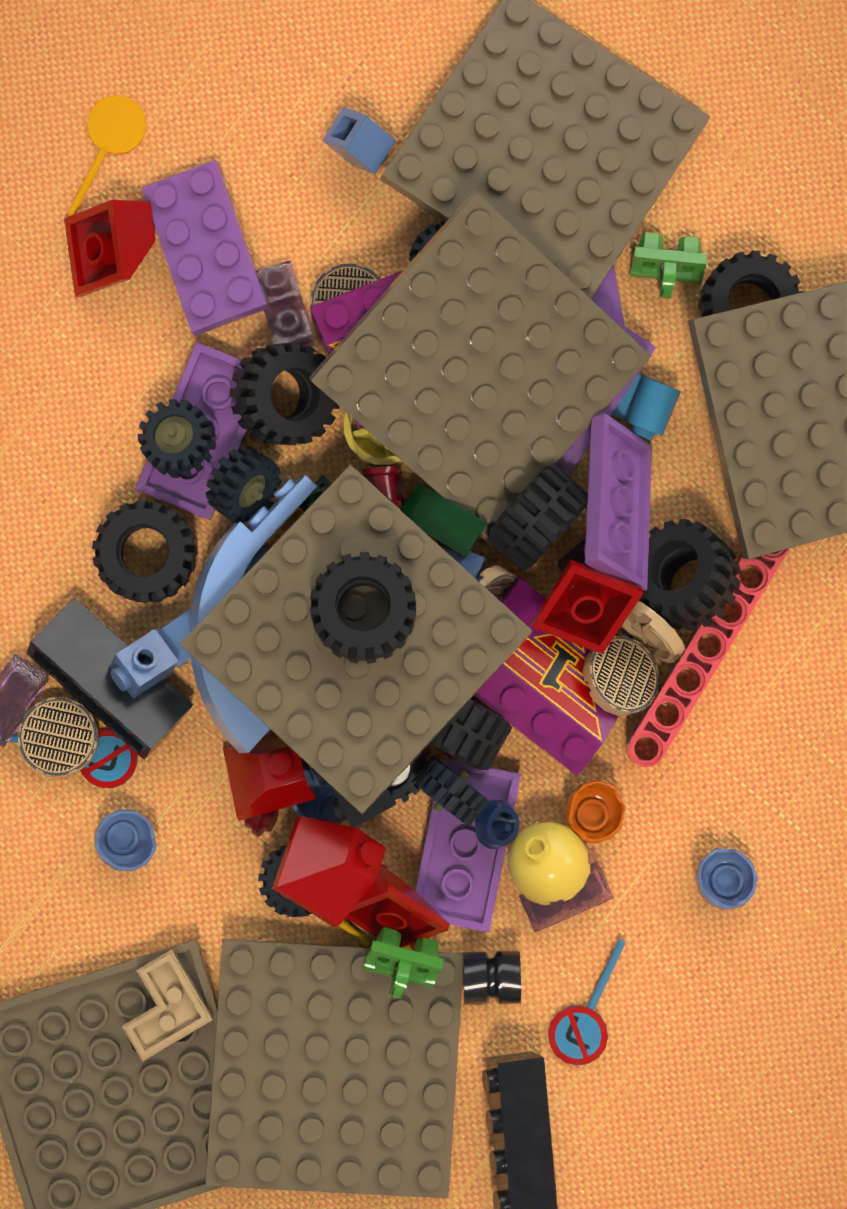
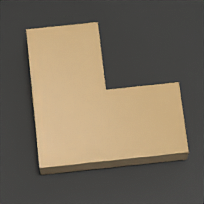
M174 949L167 951L136 970L156 1003V1006L122 1026L142 1061L213 1020V1016Z

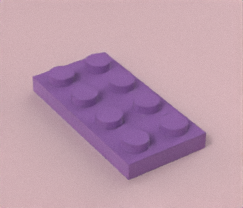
M216 160L142 187L145 200L150 201L153 223L191 333L194 336L269 309L222 172Z
M195 343L173 399H176L179 404L182 403V400H186L193 407L196 405L210 421L216 437H213V440L216 442V448L209 451L212 459L210 462L206 460L201 462L204 469L200 472L193 468L190 470L192 476L185 477L182 473H179L178 478H172L168 473L163 475L147 460L135 490L211 521L215 509L209 505V499L206 498L205 493L210 490L206 486L207 481L215 477L210 473L213 468H220L221 464L218 461L222 457L229 458V451L235 449L238 452L248 429H242L238 424L242 416L241 414H233L231 406L237 404L236 397H230V388H236L237 382L231 379L234 372L243 371V368L239 365L242 360L201 343Z
M603 413L591 418V436L589 438L590 462L587 476L586 544L584 547L585 563L595 570L640 587L645 591L648 584L652 446Z
M442 758L441 762L457 775L462 770L466 771L469 775L465 781L489 801L494 799L504 800L514 809L521 777L520 773L491 767L489 770H478L465 762ZM432 808L415 892L450 923L449 925L489 933L506 846L499 849H488L481 845L476 837L475 820L468 827L446 809L442 808L438 813Z

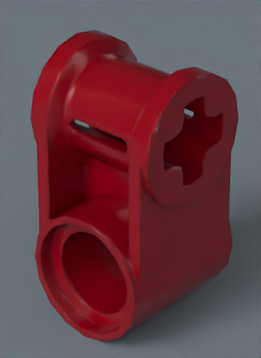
M399 466L362 469L361 475L398 508L404 506L401 471H399Z

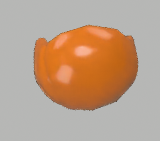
M595 780L580 784L569 794L564 808L565 820L569 828L584 842L597 844L610 840L622 828L626 806L619 796L618 788L615 785Z

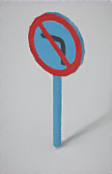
M103 729L99 731L98 749L92 761L80 771L90 784L99 788L113 789L125 784L133 776L137 767L138 754L113 731ZM8 733L5 735V740L18 743V735Z
M623 939L617 941L587 1007L581 1005L566 1007L558 1012L550 1023L548 1031L550 1047L554 1054L565 1063L576 1066L589 1064L598 1059L606 1048L608 1040L607 1026L601 1015L594 1011L624 948L625 941Z

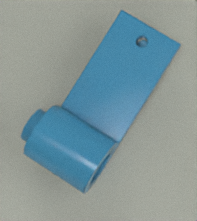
M638 374L611 415L633 424L631 432L653 440L655 434L663 436L681 391Z

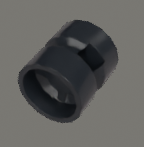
M497 951L494 958H489L486 952H463L464 1005H487L490 998H495L498 1004H521L520 951Z

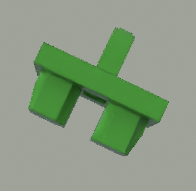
M648 232L642 234L639 246H635L630 277L660 280L659 298L671 299L675 281L695 284L702 283L704 269L707 265V254L702 253L699 238L686 236L679 238L676 251L662 249L663 236L660 234Z
M383 927L376 941H372L364 961L363 970L392 977L389 996L402 999L403 990H406L408 982L433 988L438 974L442 971L444 959L438 956V942L423 937L416 940L414 950L401 948L399 946L402 934L397 930Z

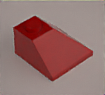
M110 200L64 218L75 297H82L130 280L156 241L150 201Z
M571 560L532 619L531 626L603 654L643 595V589Z
M275 733L264 735L249 753H238L232 745L223 747L238 821L316 799L309 765Z
M303 816L297 817L272 889L329 925L337 927L375 884L387 847L356 827L352 828L351 826Z
M381 864L375 884L346 917V919L375 937H378L383 927L397 930L402 934L399 947L415 943L418 938H429L446 932L450 924L403 879L390 872L383 864Z

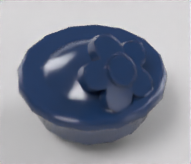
M494 799L489 801L475 819V833L481 845L488 849H499L510 844L516 838L519 831L520 822L517 813L504 800Z

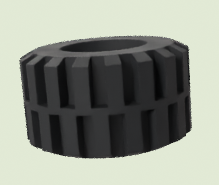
M752 250L747 255H744V252L736 253L731 259L728 260L726 258L704 283L700 292L702 293L701 298L698 301V309L701 310L699 318L729 311L728 296L730 291L738 284L751 283L758 285L773 300L802 293L803 291L798 290L800 280L797 274L792 277L789 273L790 265L786 262L782 265L776 262L778 257L769 253L765 257L761 256V251Z
M288 343L266 345V348H257L252 351V357L243 358L239 363L243 371L234 372L231 379L237 382L236 388H230V397H236L237 402L231 408L233 414H241L242 418L238 421L241 428L250 429L249 435L254 439L264 440L263 443L276 445L306 444L313 441L312 437H321L326 432L323 425H332L336 419L331 414L332 410L340 408L337 403L309 379L310 375L325 360L326 357L323 354H314L315 349L310 346ZM284 370L294 377L299 387L298 405L287 418H283L276 412L271 401L272 384L276 377Z
M555 463L548 465L542 469L489 529L487 540L522 571L530 569L588 505V493Z
M139 500L133 504L125 503L120 505L119 510L116 512L111 511L105 516L107 518L106 522L103 525L99 524L96 530L99 534L97 540H93L92 549L95 550V557L92 559L94 566L98 568V576L102 582L109 586L108 589L135 602L156 603L163 601L167 597H173L182 586L185 587L190 581L188 578L191 572L195 571L197 565L195 563V556H198V548L195 546L193 531L179 514L163 504ZM145 528L156 530L162 534L167 541L169 550L164 566L157 573L150 576L134 574L126 567L123 560V548L126 540L134 532Z
M680 519L677 525L673 520L664 522L663 529L660 530L655 527L650 530L647 590L643 591L639 601L654 610L674 629L681 630L684 626L687 630H697L698 623L704 627L713 624L711 618L715 615L721 618L726 613L723 610L727 603L732 605L736 599L732 594L733 590L740 588L741 581L735 575L741 573L740 565L735 561L737 557L734 552L713 531L697 521L693 524L689 519ZM698 560V568L692 580L680 589L671 590L672 579L677 570L689 561Z
M360 552V556L351 557V553L342 556V561L338 563L332 561L327 565V571L324 574L320 573L317 577L316 587L314 590L312 589L310 596L311 619L320 641L325 647L330 648L334 655L339 658L341 656L348 658L349 662L358 663V661H367V664L376 663V659L381 657L387 659L393 655L392 652L397 648L401 649L405 645L408 635H411L416 618L415 592H413L412 583L408 576H404L402 573V568L395 562L393 565L387 562V557L379 554L377 558L371 557L369 552ZM370 586L378 589L385 595L389 610L387 618L380 626L369 631H357L347 627L340 619L338 612L339 602L345 593L355 587Z
M470 699L430 743L478 770H489L509 735L512 726L505 718Z

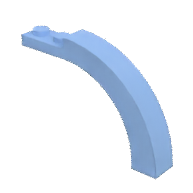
M306 475L295 481L288 478L273 494L277 501L268 510L262 506L247 521V524L251 527L250 529L240 521L231 525L217 542L197 582L189 618V633L242 579L247 566L262 545L317 487ZM190 655L198 690L213 722L238 753H249L270 728Z

